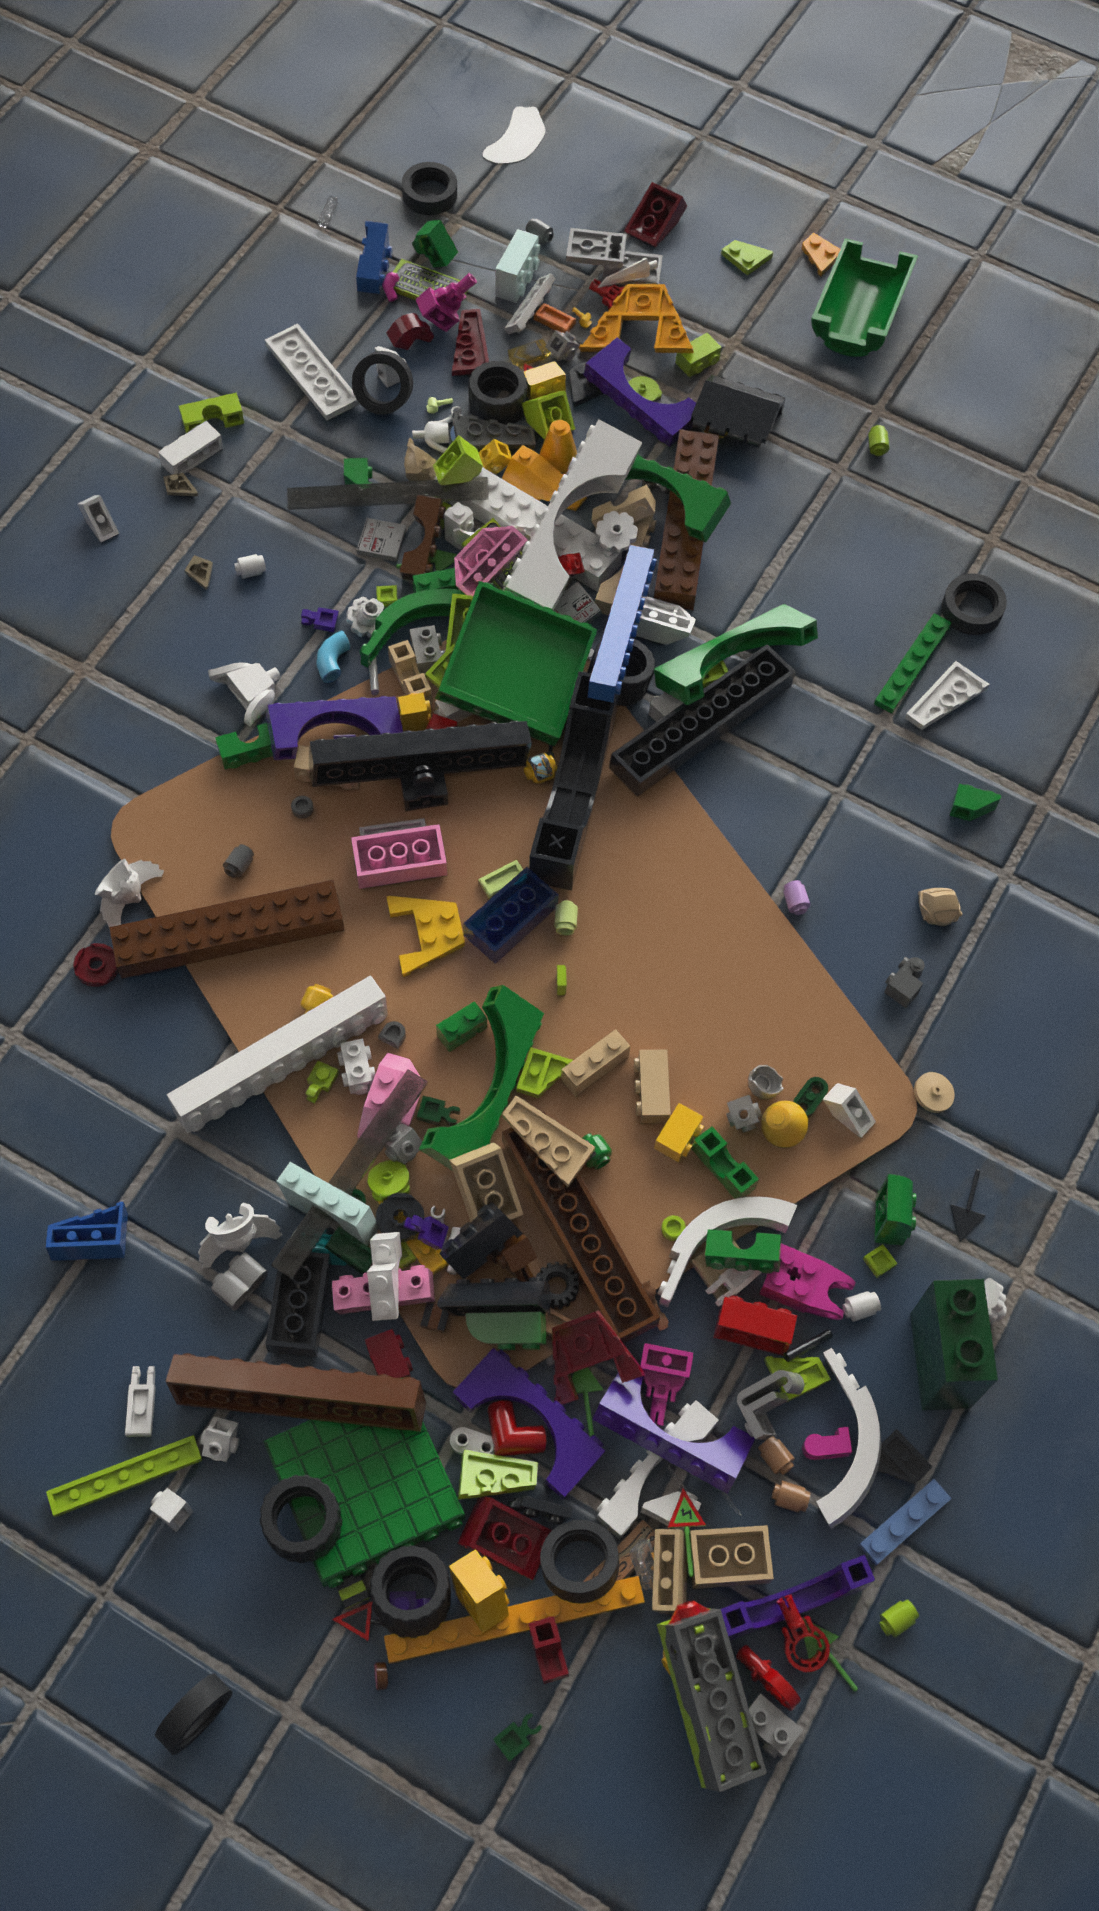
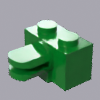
M441 220L427 221L415 235L416 238L412 242L415 251L418 254H424L433 267L447 266L458 253Z

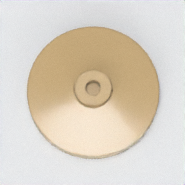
M928 1072L919 1077L915 1082V1098L925 1110L941 1113L953 1104L955 1097L953 1086L943 1075L936 1072Z

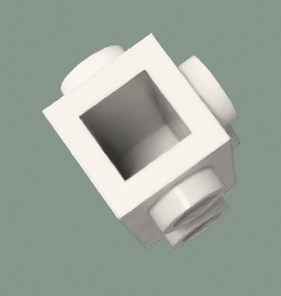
M457 502L452 507H449L444 514L445 540L461 550L463 547L455 542L453 529L461 528L462 530L473 532L474 522L471 509Z
M363 1039L340 1043L341 1052H337L340 1066H345L346 1073H342L344 1087L349 1086L350 1094L361 1095L369 1092L375 1077L374 1067H369L368 1060L372 1059L370 1047L364 1045Z

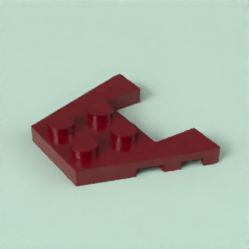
M595 1311L552 1327L553 1360H555L554 1385H556L554 1401H558L561 1405L579 1399L571 1373L603 1361L614 1359L622 1383L645 1375L643 1369L600 1311Z

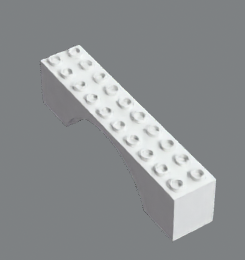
M599 419L595 426H590L585 441L581 442L576 457H573L569 464L567 474L563 475L558 490L554 491L550 499L548 508L544 509L539 524H536L530 541H527L524 545L521 557L517 558L511 575L507 576L503 584V591H510L517 597L529 599L533 603L542 607H549L553 611L564 593L570 577L562 567L556 554L553 540L554 523L566 508L584 497L598 493H618L636 460L642 444L641 441Z

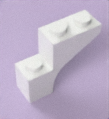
M400 1232L375 1234L370 1240L373 1265L367 1271L372 1321L397 1319L399 1315L398 1269L402 1257Z

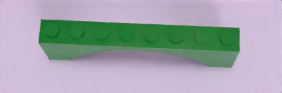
M639 454L625 480L651 481L672 491L684 505L685 527L689 536L705 543L731 505L728 492L725 489L713 487L704 480L698 481L693 479L689 474H681L671 467L661 466L654 460H646Z
M782 604L654 668L656 687L684 704L689 705L704 697L703 680L707 673L719 662L742 651L765 645L804 646L818 638L817 620L786 604Z
M505 985L491 987L482 1006L493 1031L496 1049L495 1071L484 1100L469 1117L460 1123L450 1127L429 1128L419 1148L420 1151L452 1171L451 1159L490 1144L491 1137L499 1126L500 1116L508 1105L509 1095L516 1086L517 1076L525 1065L526 1055L530 1047L533 1046L535 1034L542 1025L541 1020L544 1013Z

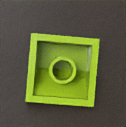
M565 390L522 403L527 423L542 438H546L551 423L556 420L566 421L570 425L571 431L575 430Z
M458 435L435 462L433 467L438 483L440 485L470 482L481 473L483 464L477 448Z

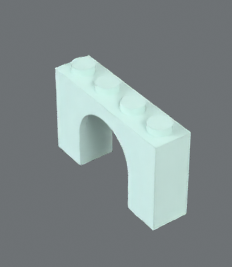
M291 1162L276 1181L288 1204L306 1214L310 1212L313 1206L318 1207L335 1219L342 1229L366 1246L369 1245L370 1240L379 1230L370 1206Z

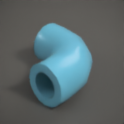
M339 631L327 638L318 650L316 665L324 683L335 681L342 673L337 664V659L341 654L350 650L349 640L343 631Z

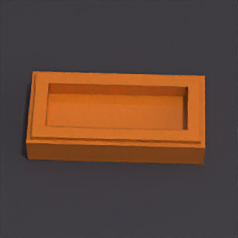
M545 303L534 314V320L563 333L569 332L576 324L575 318Z

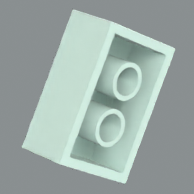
M517 229L496 267V297L517 303L520 296L524 295L527 283L531 282L533 272L538 269L540 259H538L540 252L539 236Z

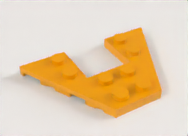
M627 284L622 293L613 301L614 305L608 312L602 315L597 326L590 331L589 337L579 346L580 352H600L615 338L618 337L620 339L623 320L659 321L654 346L655 353L694 352L665 284Z

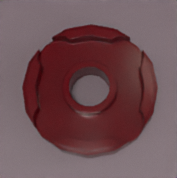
M90 944L89 947L79 950L74 958L73 968L75 975L81 983L87 986L100 987L107 985L118 974L114 950L106 944ZM94 961L102 962V966L100 968H91V964Z

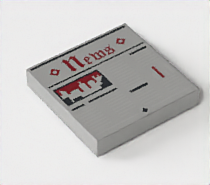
M367 518L358 544L357 554L397 562L406 533V525Z
M579 582L564 591L554 609V612L561 615H569L576 621L588 624L602 614L599 607Z

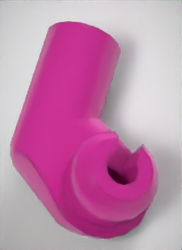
M393 272L386 275L382 285L389 302H393L398 298L393 288L396 282L399 281V275Z

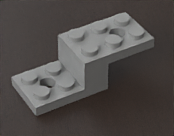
M571 228L566 262L604 266V280L607 276L644 258H647L648 262L656 260L658 268L650 270L649 277L617 284H659L663 255L626 251L627 234Z

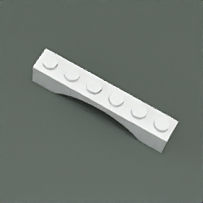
M695 1400L692 1405L687 1403L678 1414L681 1418L676 1424L670 1422L664 1429V1432L683 1441L702 1443L716 1427L719 1420ZM646 1451L649 1455L643 1462L638 1460L630 1469L632 1475L627 1481L622 1479L613 1489L616 1494L611 1500L605 1498L597 1508L599 1512L597 1520L619 1540L638 1517L639 1496L646 1478L653 1468L663 1460L662 1457L651 1451Z

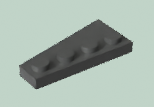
M453 412L452 419L455 439L459 435L477 448V450H482L493 439L508 445L509 449H519L522 445L529 449H535L536 442L532 427L507 423L506 425L498 423V420L490 419L486 421L478 419V416L470 415L466 417L461 416L458 412Z

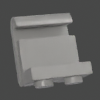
M779 1370L738 1394L737 1403L747 1422L745 1423V1428L751 1437L758 1440H767L771 1436H777L766 1412L789 1400L786 1393L775 1392L783 1386L786 1393L797 1395L802 1393L804 1380L801 1375Z

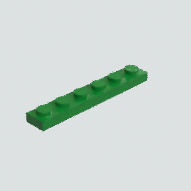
M933 613L875 699L874 705L891 714L894 712L951 627L952 622Z

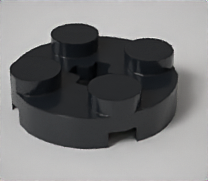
M395 1193L387 1197L388 1199L383 1203L381 1202L376 1212V1222L381 1233L400 1232L401 1242H406L419 1236V1232L411 1231L404 1227L405 1220H403V1223H398L397 1220H394V1217L398 1216L399 1212H403L405 1217L411 1219L413 1215H417L423 1220L425 1219L424 1209L415 1197L407 1193Z

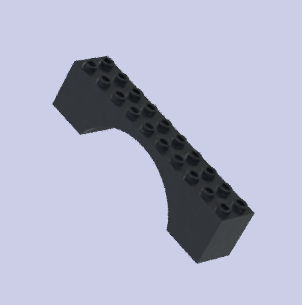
M581 671L578 672L569 706L564 741L552 792L545 813L539 819L529 860V882L571 891L619 705L618 694L615 695L613 703L588 698L589 682L592 674Z

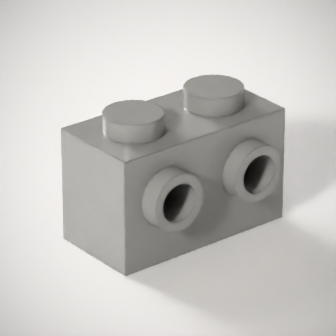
M435 625L410 629V642L416 656V664L419 673H424L425 675L445 653L439 647L442 645L441 635L436 633Z
M761 1693L749 1707L757 1739L764 1744L762 1746L764 1751L773 1758L776 1756L784 1757L803 1729Z

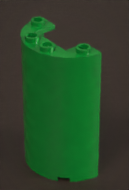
M845 238L811 318L815 335L817 337L820 336L824 340L823 344L826 347L846 356H867L869 352L879 350L885 342L918 255L900 251L897 265L861 257L863 242Z

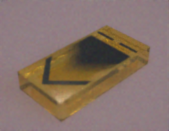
M540 339L508 350V356L513 365L522 367L524 363L528 365L551 357V352L545 347V341Z

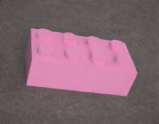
M439 824L351 837L359 889L447 876V862Z

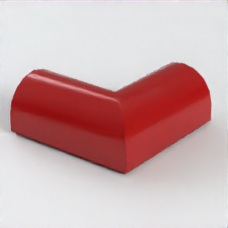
M497 1401L488 1407L495 1455L506 1456L542 1453L545 1451L546 1434L543 1425L517 1427L511 1401Z

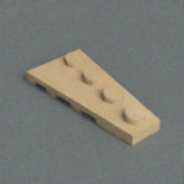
M518 1096L514 1097L502 1114L504 1120L567 1187L570 1186L595 1151V1146Z

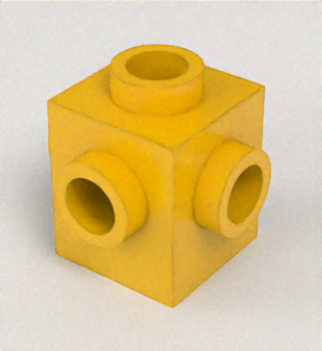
M493 439L478 452L483 468L496 475L508 465L512 457L508 445L496 439Z

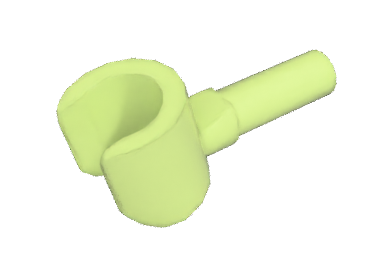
M434 397L429 398L427 401L428 413H436L438 406L453 403V399L437 400Z

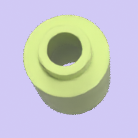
M564 900L556 905L554 927L560 935H572L577 928L578 907L572 901Z

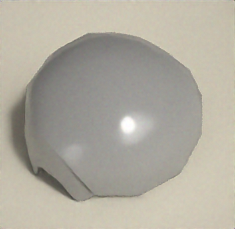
M758 1065L749 1073L748 1087L756 1097L769 1100L779 1095L784 1089L782 1087L783 1077L778 1075L776 1070L768 1065Z

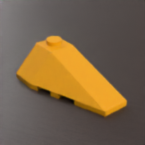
M522 445L511 457L502 479L538 501L545 500L550 502L554 491H557L563 474L541 455ZM587 497L574 502L566 509L576 511Z

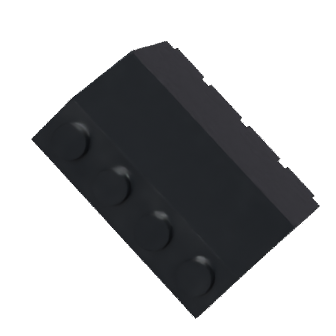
M711 375L706 379L692 412V427L705 431L707 426H710L709 432L724 437L725 433L729 432L727 438L742 443L744 438H747L746 444L760 448L761 443L766 444L777 414L782 415L785 398L779 394L765 392L760 388L746 386L741 382L727 380L722 376Z

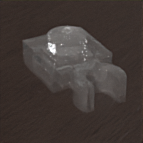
M641 1539L629 1551L630 1560L636 1575L642 1576L641 1583L643 1589L653 1590L654 1551L650 1539Z

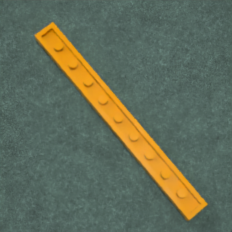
M639 1576L616 1581L611 1590L603 1597L588 1603H572L555 1595L508 1606L509 1616L484 1633L471 1616L441 1622L436 1630L417 1638H403L396 1634L386 1635L384 1640L389 1664L526 1632L529 1631L528 1623L554 1616L556 1624L644 1604L645 1601Z

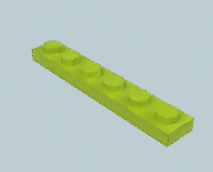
M192 1435L46 1491L52 1514L54 1517H58L203 1460L196 1438Z

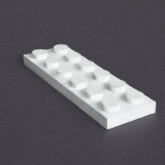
M299 324L265 339L267 348L327 421L360 404L355 398L351 387Z

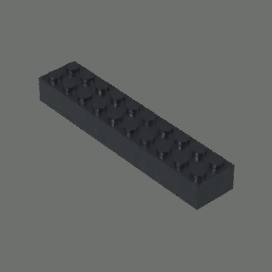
M765 645L704 688V697L689 705L681 704L613 752L610 758L609 769L638 797L790 688L796 671L774 650Z
M527 721L447 727L435 730L426 729L413 732L404 731L392 734L382 733L381 735L371 736L361 735L350 738L339 737L328 740L317 739L310 741L309 770L312 787L405 778L412 775L414 768L423 765L430 766L433 772H444V774L526 766L532 742Z

